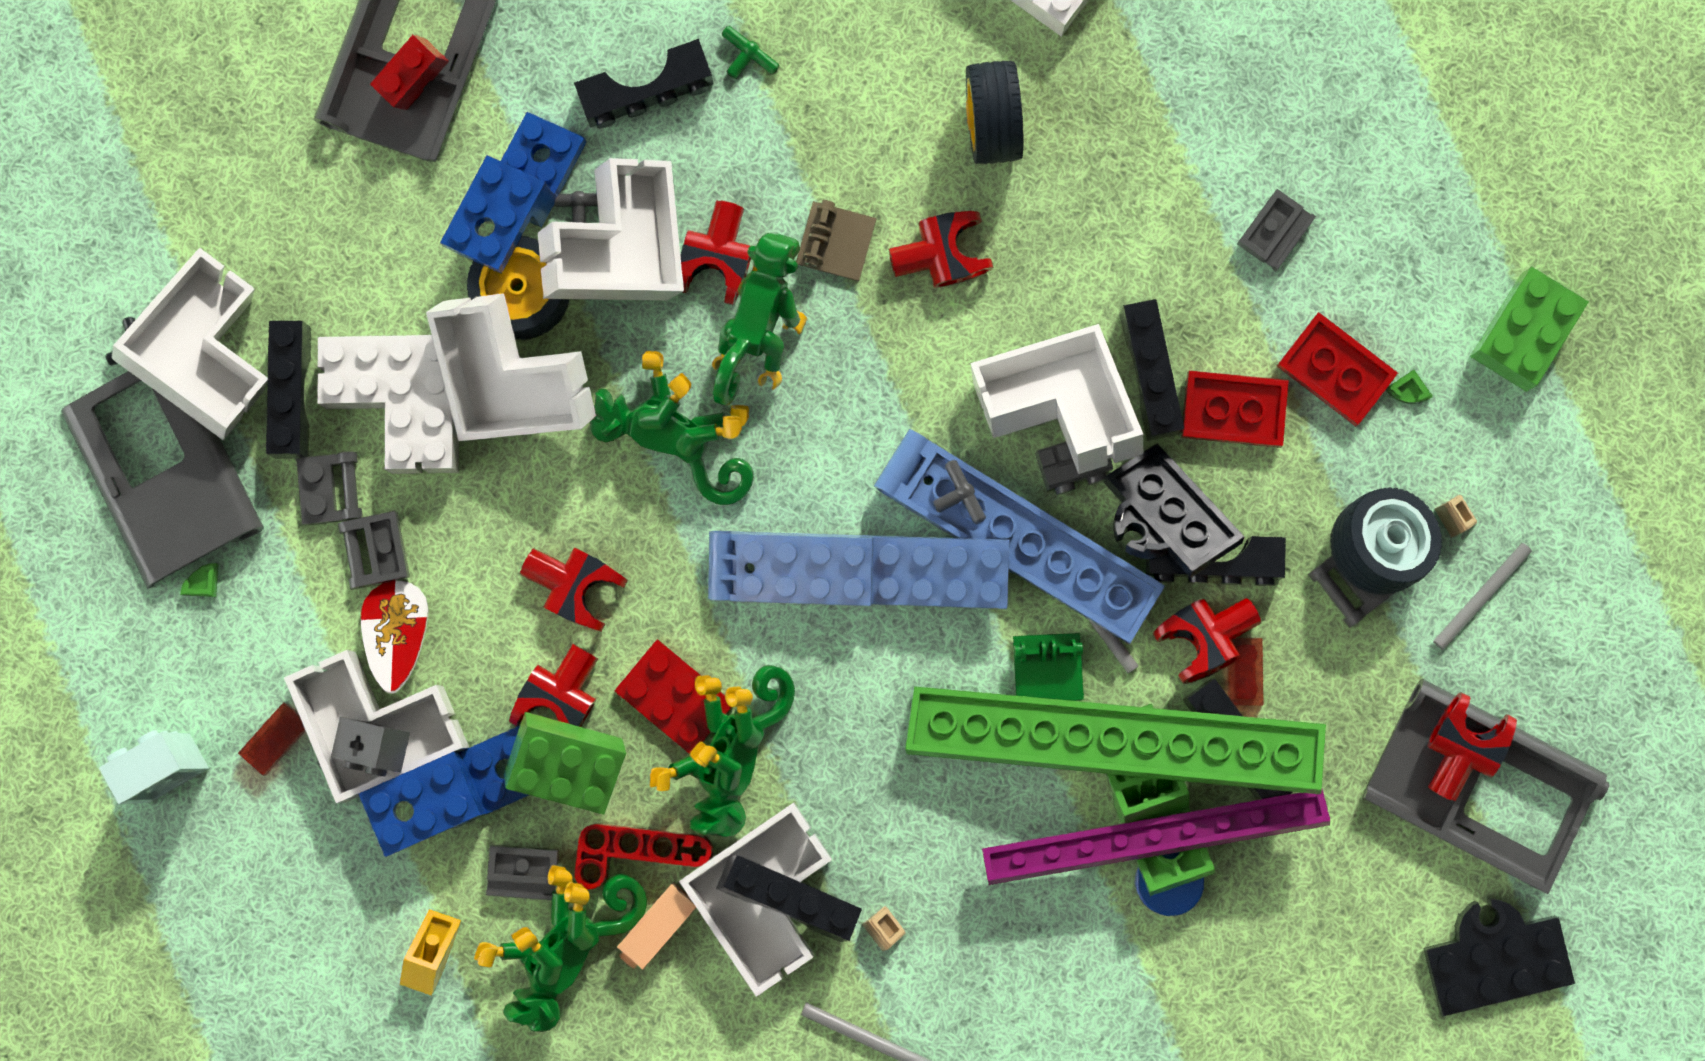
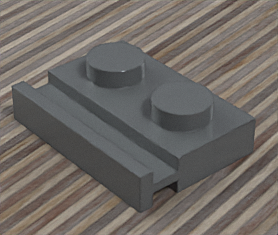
M1276 189L1237 245L1261 262L1271 266L1276 272L1316 216L1308 213L1303 209V206Z
M490 845L486 895L552 900V891L556 890V886L548 883V872L552 865L558 866L559 849Z

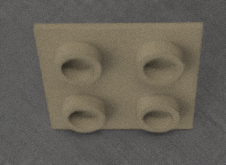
M822 200V203L813 201L796 262L800 266L859 281L877 218L837 208L832 201Z

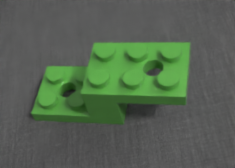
M1151 703L1143 707L1153 708V705ZM1106 774L1112 788L1113 805L1121 824L1191 812L1189 808L1190 793L1185 781ZM1206 847L1182 851L1174 859H1166L1162 855L1136 859L1150 896L1215 874V868Z

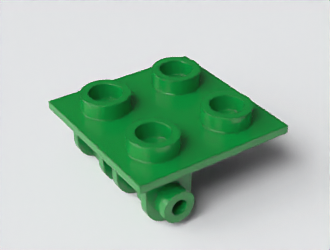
M1080 633L1013 636L1016 696L1069 701L1084 700L1081 657L1083 656V644L1080 640Z

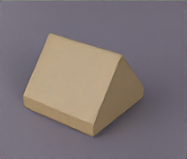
M1460 494L1434 509L1451 538L1465 532L1477 523V520Z
M886 906L862 924L882 951L888 950L906 933Z

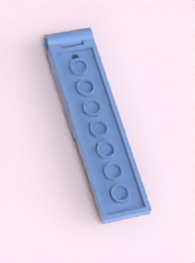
M911 429L908 430L874 484L877 490L954 538L1009 540L1010 573H1015L1128 644L1135 637L1165 585ZM951 460L958 462L966 480L974 487V495L986 516V519L981 523L975 524L963 501L940 513L937 512L933 504L934 500L956 489L945 469V464ZM931 478L933 483L926 485L923 480Z
M709 531L708 599L857 606L879 604L1008 608L1009 540ZM748 563L754 565V571L748 569Z

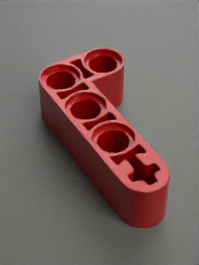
M601 823L591 824L585 827L579 836L575 879L578 884H582L586 889H595L603 885L609 875L611 857L700 867L712 858L713 845L707 837L702 835ZM594 829L600 830L605 837L604 845L599 849L593 848L588 843V835ZM627 833L634 834L638 839L639 845L635 852H626L621 845L622 837ZM665 837L671 841L673 849L669 856L663 857L656 852L655 843L658 838ZM679 839H684L683 847H693L696 841L701 842L700 846L706 849V855H701L699 860H694L693 853L682 852V859H677L676 857L680 849ZM591 863L600 869V878L597 882L593 883L587 881L583 873L585 866Z

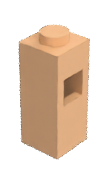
M674 882L666 889L617 946L622 951L619 956L626 964L633 969L638 965L642 970L647 966L696 909L688 894Z

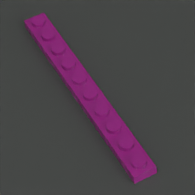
M1322 789L1321 794L1295 793L982 848L988 885L1330 826L1331 820Z

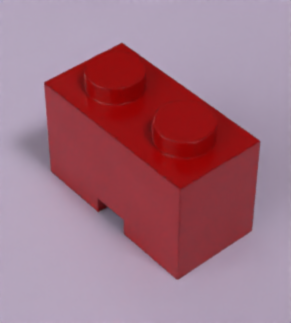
M412 34L370 85L392 107L407 110L424 91L423 88L430 80H434L449 60L426 38Z

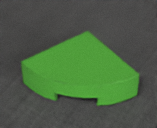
M1412 370L1386 389L1390 396L1404 403H1421L1433 397L1415 370Z
M205 564L195 570L184 581L180 595L216 597L219 564Z

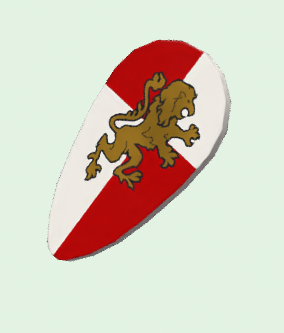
M390 581L374 588L365 598L361 609V631L369 667L377 683L385 692L391 694L401 689L415 668L425 637L429 613L427 599L418 587L405 581Z

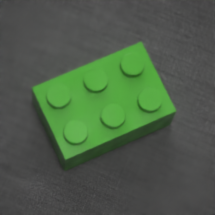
M1531 266L1520 274L1469 357L1527 392L1539 384L1589 301Z
M525 712L504 771L505 787L508 790L605 815L626 756L623 738Z

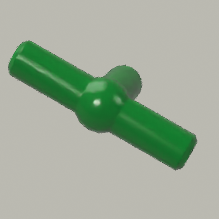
M730 25L726 26L722 36L741 50L740 54L726 70L730 77L737 79L751 60L755 61L770 74H774L778 70L779 63L763 52L756 42L749 41Z

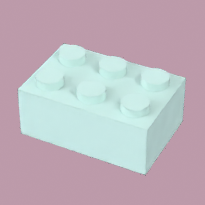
M154 730L137 739L139 745L128 751L126 748H122L107 756L108 763L99 767L118 804L150 803L209 769L190 733H178L177 731L168 733L167 730L160 733Z

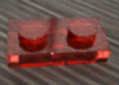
M1235 638L1231 641L1240 654V658L1227 667L1228 697L1235 706H1263V639Z
M283 702L238 754L262 776H266L306 731L299 713L287 702Z

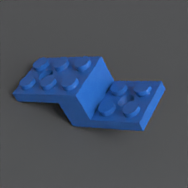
M526 112L501 161L486 155L440 241L441 245L502 274L528 223L530 222L542 228L557 196L564 187L587 143L586 139L543 118ZM542 148L550 150V156L546 161H534V155L537 150ZM488 221L493 222L495 228L489 236L483 237L478 234L481 224Z
M520 726L461 752H451L358 793L384 856L388 857L446 830L460 827L530 796L506 789L505 779L501 778L496 771L497 764L501 760L509 759ZM402 801L409 802L414 809L413 816L408 821H402L396 815V807Z

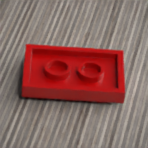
M1319 312L1276 365L1355 427L1360 424L1398 374L1396 370Z
M1189 370L1186 378L1183 412L1185 429L1181 434V438L1276 448L1283 447L1289 380Z
M657 639L614 691L689 754L699 742H704L711 733L707 726L704 699L707 697L706 695H699L695 689V679L701 675ZM720 691L716 696L720 697L722 713L727 714L732 707L727 704L725 695Z

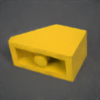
M429 909L404 957L399 985L432 996L445 969L461 920Z

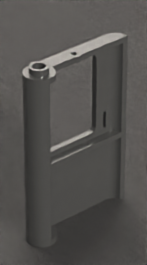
M359 0L313 119L322 126L429 162H436L496 0H465L444 55L449 62L433 81L430 80L423 88L424 91L407 110L392 107L370 85L395 55L383 50V43L400 0Z
M127 371L68 404L61 410V413L147 589H149L158 581L229 542L243 541L261 532L264 526L221 439L153 388L152 390L184 452V459L134 488L130 486L94 412L97 405L142 381Z
M1421 679L1415 686L1367 784L1363 798L1534 888L1549 894L1590 804L1596 799H1603L1608 791L1609 782L1606 781L1607 774L1516 727L1511 745L1503 762L1567 794L1571 799L1548 852L1545 855L1536 853L1465 815L1464 807L1478 780L1480 772L1472 770L1456 801L1446 799L1428 787L1444 758V755L1427 747L1428 741L1441 714L1455 695ZM1469 703L1466 710L1467 717L1465 723L1466 728L1471 732L1485 733L1500 723V718Z

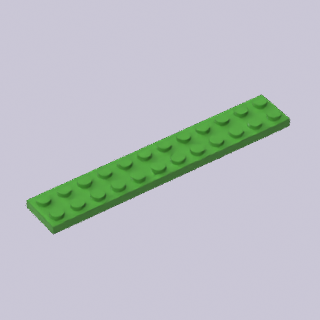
M914 686L905 751L908 755L1321 794L1326 724Z

